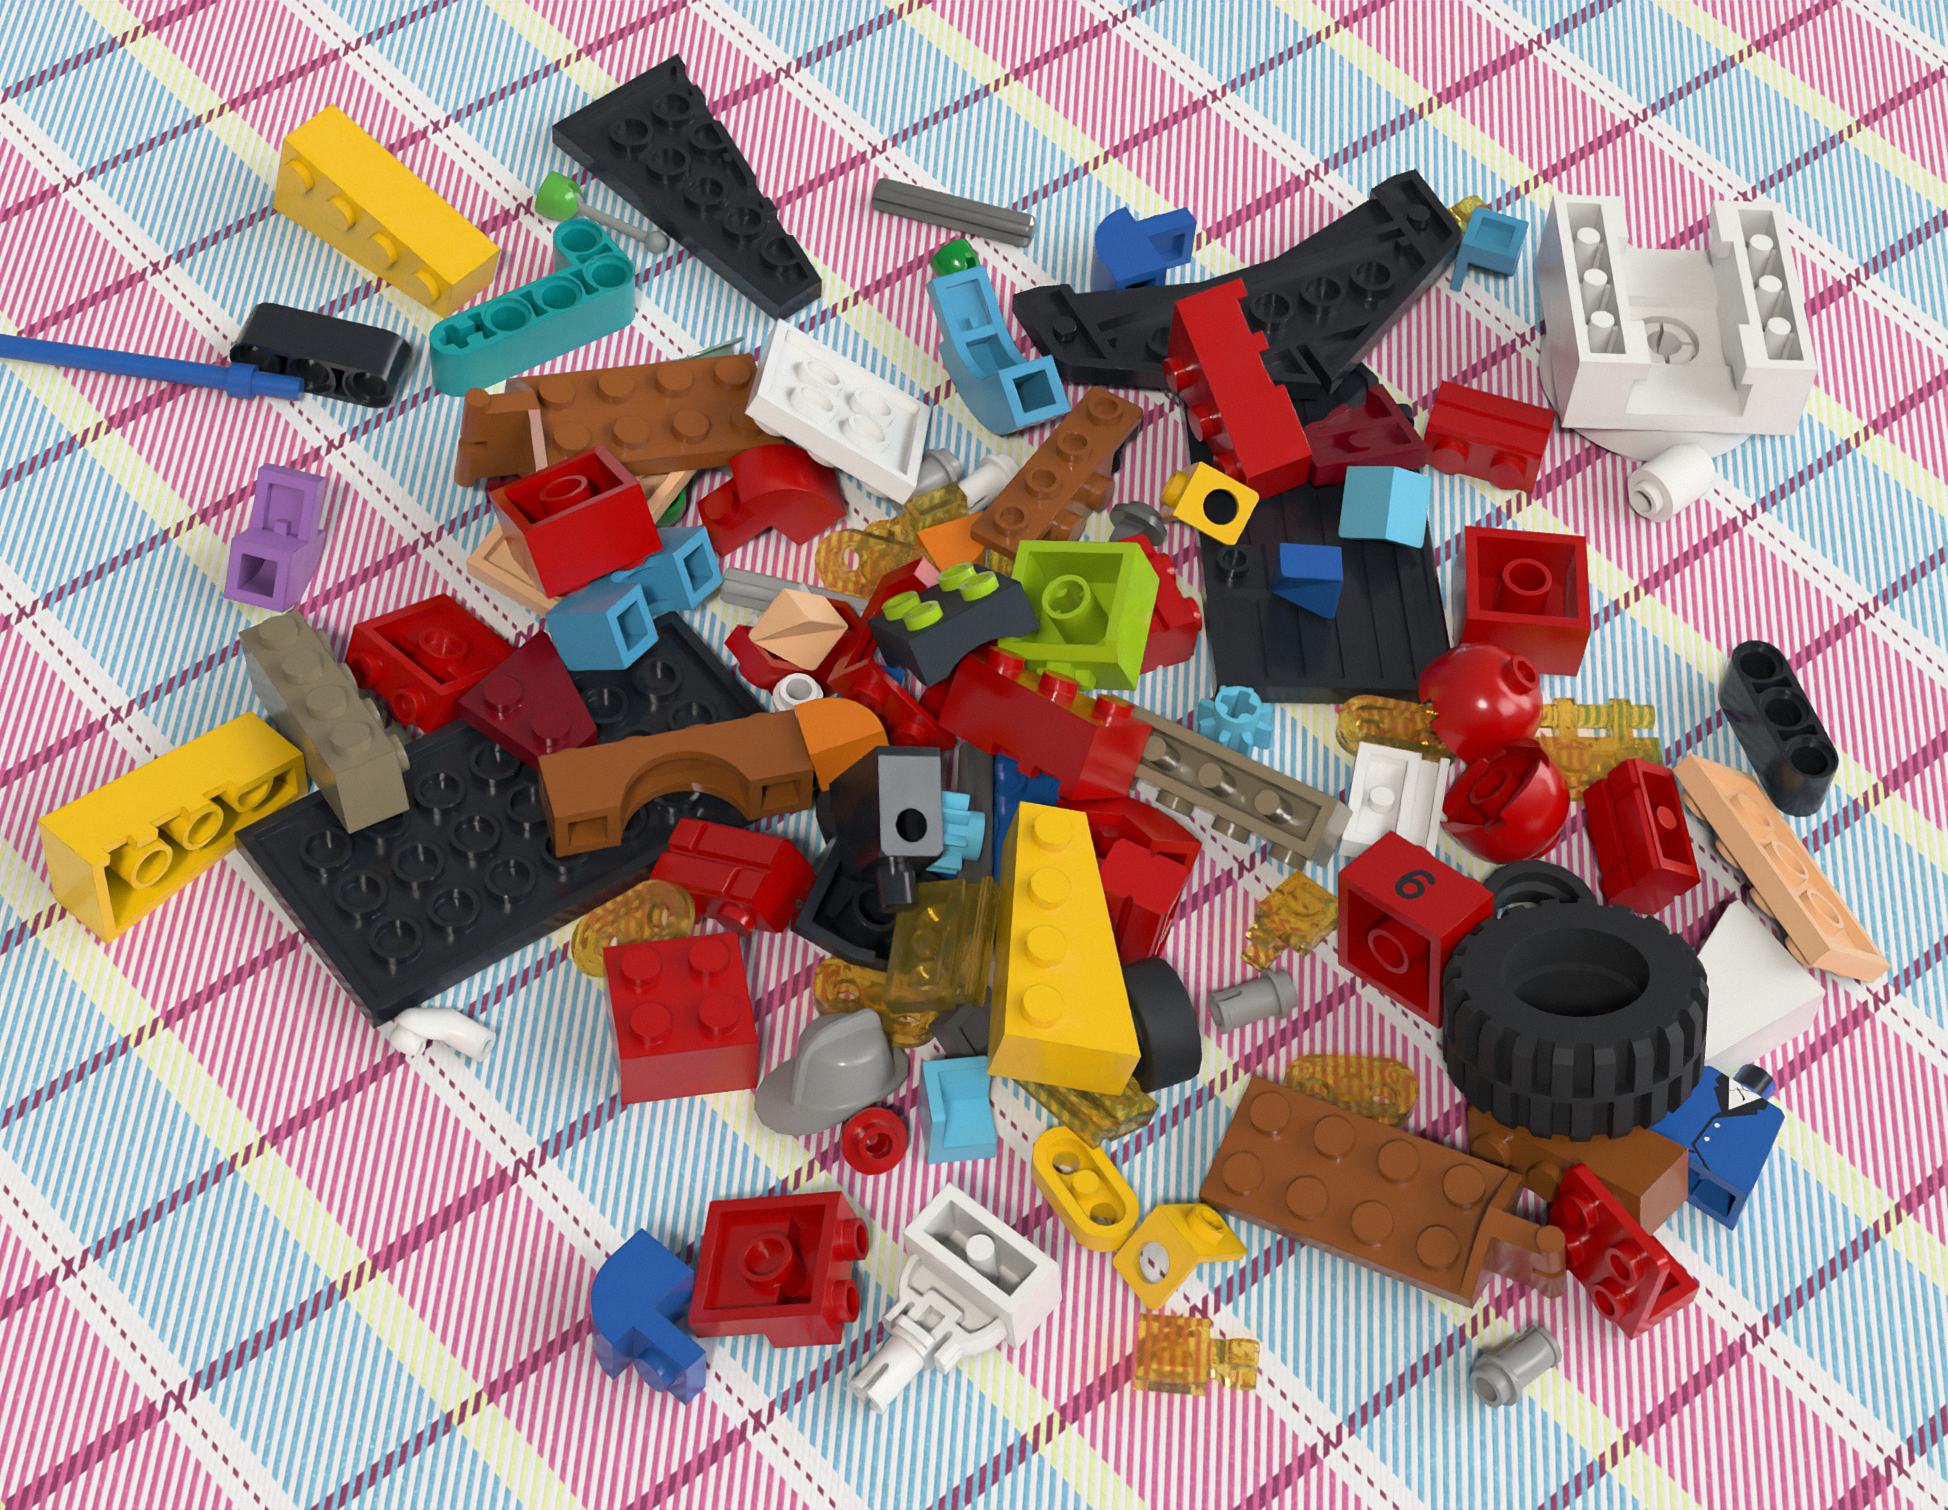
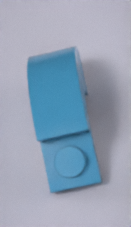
M984 264L932 279L925 285L944 339L937 346L947 372L967 408L986 429L999 435H1005L1060 418L1071 412L1052 355L1028 361L1012 341Z

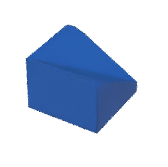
M1279 543L1271 581V592L1321 617L1334 619L1343 584L1341 547Z

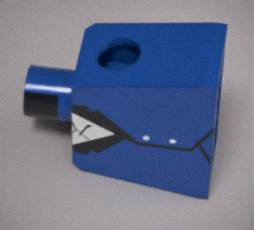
M1753 1064L1743 1065L1733 1079L1712 1066H1704L1701 1080L1691 1091V1096L1673 1114L1667 1111V1116L1660 1123L1648 1128L1689 1149L1688 1199L1686 1202L1732 1231L1741 1218L1785 1119L1782 1110L1768 1102V1099L1776 1089L1773 1078L1767 1071Z

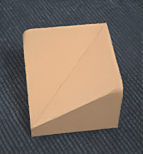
M784 588L751 629L748 637L755 644L796 666L814 671L849 626L825 596Z

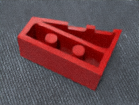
M1239 278L1175 301L1167 358L1162 361V368L1173 393L1181 392L1189 407L1187 409V416L1193 434L1199 441L1206 440L1214 455L1212 460L1213 468L1257 492L1259 495L1258 501L1306 484L1313 453L1285 385L1281 384L1275 387L1263 364L1259 353L1267 351L1269 345L1263 331L1254 334L1250 332L1241 310L1242 299L1246 298L1248 294L1242 279Z
M990 646L988 653H967L960 659L937 725L990 755H997V752L1019 761L1016 770L1030 778H1037L1039 771L1060 780L1061 783L1057 793L1070 801L1127 797L1153 727L1152 724L1132 716L1135 709L1133 705L1105 694H1098L1095 700L1077 692L1080 682L1076 679L1051 670H1043L1042 675H1039L1024 668L1025 657L1001 647Z

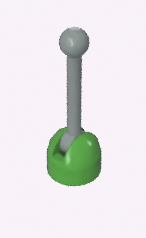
M552 171L545 178L539 189L535 201V212L544 217L562 222L571 219L579 213L645 243L647 250L651 253H661L667 247V238L662 232L652 231L648 233L584 204L583 193L578 184L560 173Z

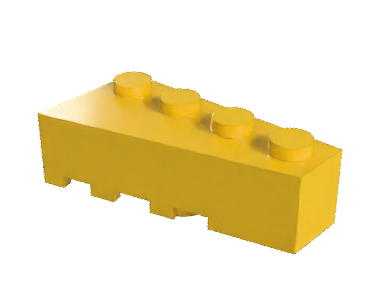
M333 103L283 138L273 202L275 210L443 319L449 317L493 283L501 249Z
M250 710L37 819L55 900L104 943L110 944L236 848L234 832L308 794L304 753Z
M1020 801L1002 844L986 1074L1121 1096L1141 1058L1086 812Z

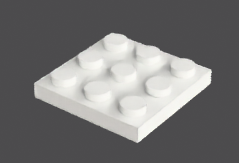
M779 318L767 336L745 414L752 417L755 423L766 433L776 437L785 436L804 447L808 454L818 463L827 467H838L854 476L867 491L881 498L890 497L904 505L916 488L931 407Z

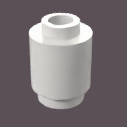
M1686 443L1684 445L1675 444L1670 446L1629 476L1628 492L1632 507L1641 516L1651 521L1661 523L1669 520L1708 492L1710 483L1715 478L1714 463L1710 455L1697 444Z

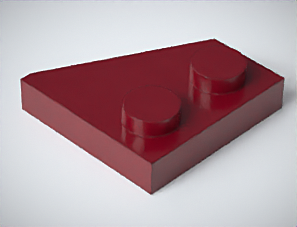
M1383 384L1374 385L1367 389L1366 402L1352 409L1346 404H1342L1330 411L1325 419L1312 422L1302 428L1313 453L1308 477L1314 486L1335 485L1344 482L1347 466H1395L1410 470L1425 467L1427 445Z
M539 630L457 701L458 717L537 772L538 756L557 753L567 748L580 749L598 745L597 727L549 635L543 630Z

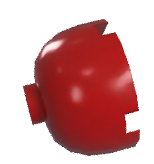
M1488 640L1472 641L1457 645L1428 663L1419 675L1418 693L1421 703L1423 704L1431 698L1433 708L1438 715L1437 718L1430 722L1433 730L1453 754L1469 765L1480 757L1492 763L1498 757L1506 754L1501 744L1510 739L1522 737L1533 739L1543 719V695L1536 668L1527 658L1516 654L1503 645Z
M1529 737L1510 739L1501 744L1506 754L1498 757L1492 763L1481 757L1475 760L1454 781L1444 797L1442 811L1448 817V821H1440L1442 828L1461 848L1482 861L1495 865H1504L1516 861H1525L1530 858H1539L1550 852L1559 841L1560 831L1565 824L1571 801L1568 784L1564 773L1555 759L1539 741Z

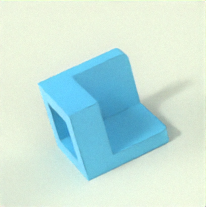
M1347 466L1339 536L1348 540H1379L1408 548H1421L1424 543L1432 477L1395 466Z
M988 1056L922 1062L917 1107L927 1164L995 1158L997 1140L988 1097L991 1075L986 1074Z

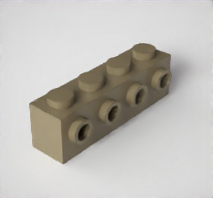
M298 609L284 615L270 617L261 624L238 632L253 691L285 739L304 753L305 769L348 834L409 810L402 772L410 769L405 749L395 733L388 736L385 735L382 719L372 699L368 697L361 700L359 698L358 686L348 665L345 662L336 665L335 656L325 632L321 628L313 631Z
M1111 693L1110 696L1126 701L1135 707L1132 716L1153 725L1129 790L1134 791L1138 781H1141L1160 790L1155 799L1157 803L1188 818L1194 807L1216 817L1211 826L1212 829L1242 844H1246L1250 834L1269 842L1272 846L1267 855L1302 872L1307 861L1326 869L1353 814L1349 807L1326 793Z

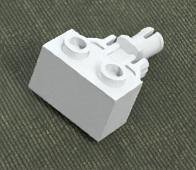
M950 1181L903 1231L908 1261L900 1276L898 1299L881 1317L884 1328L892 1336L861 1372L848 1383L852 1392L864 1404L871 1399L870 1409L880 1415L886 1412L888 1405L921 1369L927 1371L928 1369L932 1370L936 1366L938 1372L946 1375L961 1357L974 1356L986 1352L1003 1340L1017 1350L1063 1299L1058 1263Z

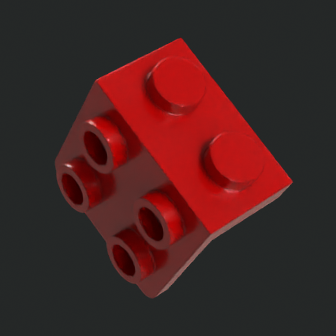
M1581 1162L1565 1171L1545 1226H1556L1564 1233L1566 1270H1569L1591 1294L1592 1301L1598 1312L1606 1320L1615 1322L1627 1337L1633 1340L1693 1302L1700 1286L1653 1234L1649 1236L1593 1172Z

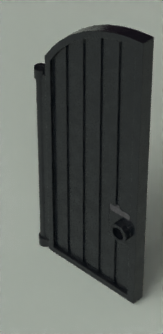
M1360 362L1330 396L1321 386L1319 400L1290 398L1302 428L1312 422L1325 419L1330 411L1342 404H1346L1354 409L1366 402L1367 389L1378 385L1379 378L1365 364ZM1178 392L1186 467L1201 461L1213 468L1212 460L1214 455L1206 440L1199 441L1193 434L1187 416V409L1189 407L1181 392ZM1404 403L1397 404L1414 427L1411 406ZM1419 468L1409 470L1420 474ZM1307 477L1306 484L1258 501L1235 545H1224L1194 528L1214 702L1219 693L1220 686L1225 685L1226 687L1242 686L1253 688L1262 703L1426 706L1427 703H1432L1431 698L1423 704L1421 703L1418 693L1419 675L1428 663L1451 648L1428 515L1424 543L1421 548H1408L1379 540H1348L1339 536V525L1345 481L1335 485L1314 486L1310 478ZM1216 489L1206 496L1203 510L1209 521L1217 525H1225L1235 517L1237 505L1234 497L1229 492ZM1279 543L1341 547L1343 584L1334 619L1321 617L1271 592V581Z

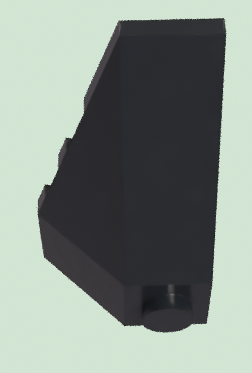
M836 833L816 858L812 868L814 875L801 900L796 899V909L791 917L790 931L848 964L964 991L967 987L961 984V976L952 971L954 959L962 944L971 936L978 940L983 937L990 938L994 941L995 949L998 911L975 898L963 896L960 889L927 870H923L915 876L918 908L902 913H881L877 907L875 882L850 881L844 876Z

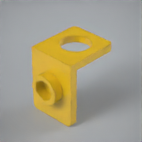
M1200 461L1185 467L1182 472L1176 469L1169 477L1159 497V501L1164 504L1160 512L1162 517L1161 523L1168 524L1180 520L1224 545H1235L1259 500V495L1254 490ZM1216 489L1229 492L1236 501L1237 511L1235 517L1225 525L1212 523L1204 514V500L1211 491Z
M1207 1203L1157 1205L1113 1257L1112 1263L1147 1308L1157 1310L1163 1307L1199 1263L1239 1261L1244 1258L1248 1250L1227 1226L1222 1217ZM1150 1242H1157L1163 1246L1169 1258L1168 1272L1165 1278L1158 1283H1153L1146 1279L1140 1268L1141 1252Z

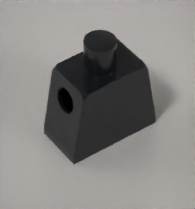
M876 746L829 783L844 876L850 881L875 882L879 912H908L918 908L915 876L941 859L943 853L939 747Z

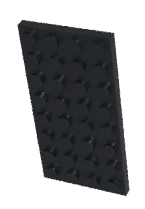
M669 611L653 619L659 640L628 668L621 670L567 671L597 727L598 745L618 742L632 736L644 737L682 730L696 724L709 725L747 718L753 714L765 712L676 611ZM458 718L403 746L410 765L409 770L402 772L409 810L348 834L321 791L317 790L234 832L236 849L373 1029L394 1019L407 1008L418 1006L648 881L662 852H668L670 849L668 841L681 818L686 819L689 817L741 829L760 819L748 821L732 804L711 794L695 791L673 792L650 800L632 815L625 827L620 846L556 858L539 797L538 772ZM815 770L813 771V790L818 788V778Z

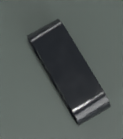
M267 302L257 304L251 310L229 353L231 363L254 364L259 366L261 372L304 378L305 393L369 408L386 407L392 402L413 357L411 346L395 332Z
M1748 640L1740 643L1732 652L1719 689L1718 700L1720 707L1764 790L1776 808L1794 817L1813 815L1822 807L1839 764L1837 751L1781 651L1770 643L1760 640Z

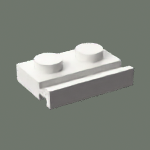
M1360 741L1347 807L1353 811V814L1341 836L1338 854L1357 858L1391 830L1412 844L1424 847L1435 856L1450 759L1441 757L1440 762L1436 763L1421 760L1422 753Z

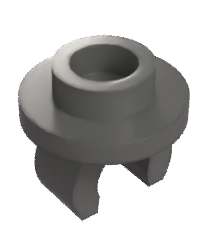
M1131 501L1129 504L1119 503L1113 507L1109 514L1110 521L1115 528L1108 542H1117L1120 539L1144 533L1153 546H1160L1167 536V530L1161 523V515L1146 503L1140 501Z

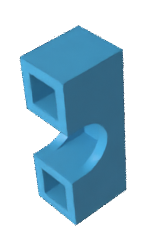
M705 526L657 529L663 549L648 555L645 562L634 569L620 572L612 571L591 580L585 588L568 594L545 614L552 640L567 671L621 670L628 668L659 640L652 616L669 611L692 610L724 582Z

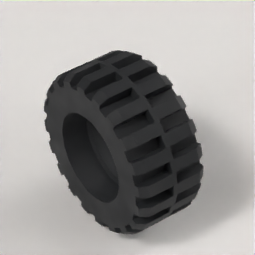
M1578 898V903L1560 904L1559 899L1540 900L1537 907L1526 909L1521 904L1508 908L1503 912L1500 919L1496 920L1490 916L1479 923L1472 930L1471 935L1467 934L1452 951L1451 959L1445 966L1443 976L1442 1047L1443 1060L1447 1064V1073L1457 1089L1464 1093V1097L1482 1114L1491 1111L1497 1123L1512 1130H1515L1517 1126L1528 1128L1534 1137L1551 1140L1554 1134L1571 1136V1142H1590L1594 1135L1607 1134L1610 1140L1628 1136L1633 1127L1638 1125L1646 1130L1660 1123L1667 1116V1111L1673 1114L1691 1096V1091L1701 1080L1704 1072L1709 1001L1707 973L1694 950L1677 932L1669 935V929L1664 922L1651 915H1648L1646 918L1636 916L1634 909L1615 903L1613 908L1597 905V900Z

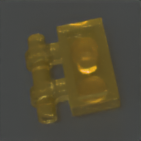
M1553 698L1551 704H1543V719L1539 728L1551 729L1552 737H1535L1534 740L1540 742L1564 773L1570 793V802H1584L1582 792L1600 778H1608L1607 773L1625 759L1637 758L1664 766L1658 737L1633 736L1632 729L1654 728L1655 708L1653 705H1633L1629 698H1609L1606 704H1576L1574 698ZM1577 729H1606L1607 737H1578Z

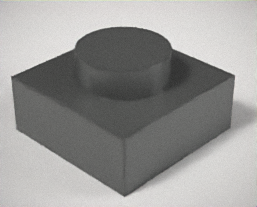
M987 983L974 984L970 988L967 987L928 1025L949 1059L988 1056L992 991Z

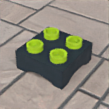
M971 562L959 563L942 571L937 576L939 583L918 594L916 591H908L890 598L882 605V613L867 620L886 665L892 669L900 665L905 666L926 687H930L947 678L958 661L977 646L998 638H1022L1040 628L1020 581L975 563L973 565Z

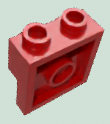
M442 593L355 624L344 662L350 668L358 688L362 690L370 688L389 703L392 715L399 723L403 725L413 724L426 734H429L458 719L457 701L514 653L516 649L450 596Z
M842 1191L710 1201L687 1324L697 1338L765 1334L773 1348L841 1344L844 1323H854L859 1315V1292L856 1283L851 1279L853 1262L865 1260L868 1255L869 1235L865 1221L856 1216Z

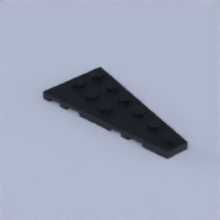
M678 53L552 125V143L776 322L779 318L784 321L821 297L822 280L794 235H789L785 232L777 219L778 210L769 197L764 198L756 186L754 172L722 122L715 120L706 107L705 95L698 84L692 85L685 74V64Z

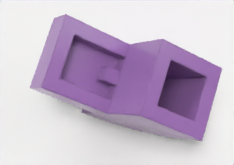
M266 463L258 468L250 528L233 537L231 541L224 598L282 613L302 598L317 569L326 534L325 530L319 529L326 477Z

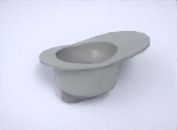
M865 1008L855 1013L834 1012L822 1015L809 1022L799 1036L795 1056L780 1064L762 1080L755 1093L754 1109L761 1123L776 1133L792 1136L820 1133L840 1124L870 1104L900 1089L908 1077V1060L899 1047L887 1041L882 1030L880 1017L872 1008Z

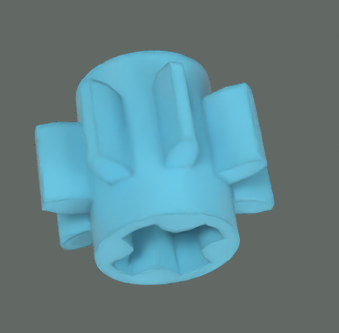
M1222 685L1215 702L1209 699L1200 700L1197 721L1199 722L1197 733L1250 758L1254 746L1266 750L1270 747L1273 727L1270 726L1273 706L1271 704L1262 705L1261 699L1254 692L1253 688L1242 686L1226 687Z
M942 790L943 853L941 859L925 870L956 874L957 871H961L962 860L978 861L984 837L985 815L984 812L968 810L970 794Z

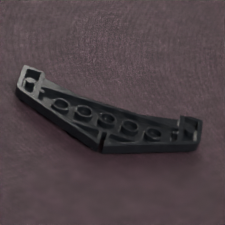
M1413 169L1391 176L1371 189L1369 200L1275 259L1195 283L1075 293L1069 284L1039 286L1013 294L1012 312L1041 356L1052 355L1059 378L1073 382L1170 389L1163 373L1162 361L1167 358L1175 301L1241 278L1248 294L1246 298L1242 299L1241 310L1251 334L1263 331L1269 349L1259 354L1275 387L1284 384L1290 398L1319 400L1321 386L1330 396L1457 257L1462 231L1459 224L1419 172Z

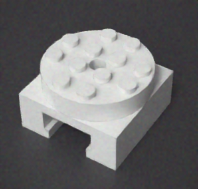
M1553 194L1536 259L1547 329L1540 354L1539 368L1542 386L1553 408L1560 415L1561 427L1573 428L1595 444L1618 453L1622 458L1632 462L1650 461L1675 444H1697L1711 458L1735 449L1752 434L1795 436L1818 369L1782 203L1713 200L1708 216L1713 239L1709 251L1626 248L1629 234L1621 196Z

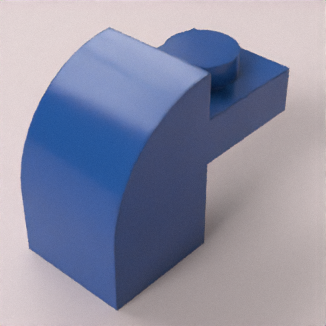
M1123 207L1104 218L1095 234L1090 272L1091 292L1165 285L1167 269L1191 263L1197 221L1188 208L1184 207L1136 221L1129 210Z
M643 1228L605 1261L595 1277L591 1291V1325L594 1353L599 1364L612 1380L634 1362L636 1371L651 1388L658 1392L668 1390L686 1406L706 1387V1351L674 1325L690 1310L694 1290V1270Z

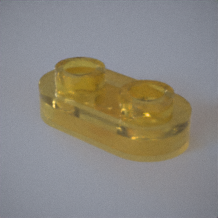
M853 528L842 529L826 536L818 545L814 560L816 572L827 587L834 591L869 601L882 576L902 567L904 564L924 557L937 569L933 557L925 549L917 545ZM847 548L853 549L859 556V566L856 570L849 568L845 564L844 553Z
M1360 695L1346 701L1340 709L1335 731L1336 739L1347 753L1355 757L1359 742L1422 753L1421 760L1436 763L1440 762L1441 757L1450 759L1449 766L1458 758L1436 735L1430 724L1432 720L1438 717L1433 706L1373 695Z
M648 880L640 883L587 914L579 921L571 939V953L576 966L586 975L603 978L602 947L610 946L614 937L617 938L618 945L688 937L695 920L693 900L683 887L674 883L661 880ZM669 906V918L666 925L663 926L662 914L665 908Z
M836 956L823 961L814 973L812 1000L821 1016L834 1012L855 1013L865 1008H872L880 1017L882 1030L888 1044L899 1048H917L929 1043L935 1037L928 1025L942 1012V1002L938 992L930 984L851 965ZM847 993L855 998L846 1000L837 995ZM902 1017H910L915 1019L916 1021L903 1022L897 1019Z
M1305 1055L1297 1058L1288 1066L1282 1084L1284 1087L1303 1094H1317L1324 1099L1322 1101L1394 1128L1405 1124L1411 1118L1419 1095V1084L1414 1073L1405 1064L1397 1060L1381 1057ZM1383 1097L1390 1103H1376L1372 1098Z

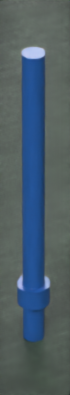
M0 334V358L226 390L228 397L254 400L256 395L301 401L304 394V378L261 372L259 366L254 364L232 362L230 367Z

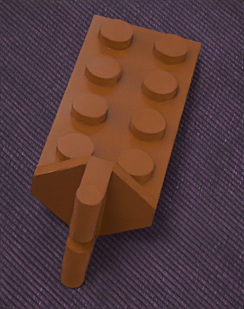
M752 353L506 378L504 393L488 394L487 391L481 388H472L466 392L454 481L462 487H472L478 482V478L518 474L524 478L600 444L633 476L730 466L729 459L743 451L764 445H785L783 437H776L766 433L755 423L752 417L745 414L757 373V366Z
M1252 1075L1200 1190L1199 1199L1201 1203H1207L1214 1210L1470 1309L1474 1308L1494 1273L1535 1288L1543 1296L1551 1299L1560 1297L1566 1290L1565 1236L1562 1230L1552 1225L1543 1227L1515 1216L1524 1187L1523 1175Z

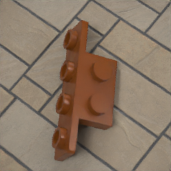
M1099 386L1091 387L971 526L970 538L1013 561L1016 559L1020 540L1078 541L1088 517L1093 511L1101 513L1112 498L1115 490V481L1110 478L1114 453L1142 421L1143 409Z

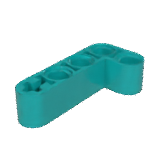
M573 218L560 223L553 231L554 273L448 317L434 325L430 331L429 343L432 381L435 388L441 393L452 397H464L469 389L488 388L506 380V378H511L627 327L634 320L636 310L635 267L633 263L596 222L585 218Z

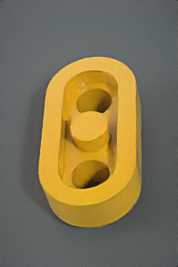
M1071 1126L1055 1127L1044 1132L1037 1139L1032 1153L1031 1175L1036 1186L1079 1244L1097 1252H1112L1121 1249L1137 1229L1140 1207L1135 1193L1089 1133ZM1068 1166L1075 1173L1065 1175L1057 1172L1054 1168ZM1104 1217L1109 1219L1113 1225H1099L1094 1223L1092 1219Z

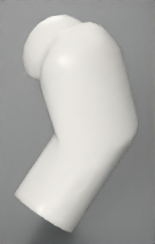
M407 1008L394 1019L398 1024L389 1036L391 1046L409 1056L416 1057L421 1055L425 1050L427 1040L432 1039L442 1041L477 1062H482L490 1054L496 1041L495 1032L451 1008Z

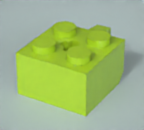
M1020 540L1011 578L1021 582L1040 628L1022 638H998V647L1025 657L1024 668L1039 675H1042L1043 670H1051L1076 679L1080 682L1077 692L1085 694V691H1093V689L1136 691L1160 581L1140 545L1131 542Z

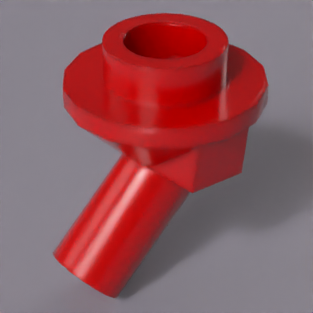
M876 1101L852 1115L848 1122H842L838 1142L845 1161L852 1168L866 1175H879L893 1169L903 1159L908 1146V1132L903 1121L895 1113L878 1107Z

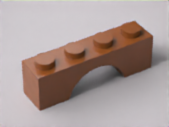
M794 709L774 713H756L747 718L709 725L696 724L682 730L644 737L632 736L618 742L580 749L567 748L557 753L538 756L539 797L556 858L620 846L625 827L632 815L650 800L673 792L695 791L717 796L736 807L748 821L812 809L814 768Z

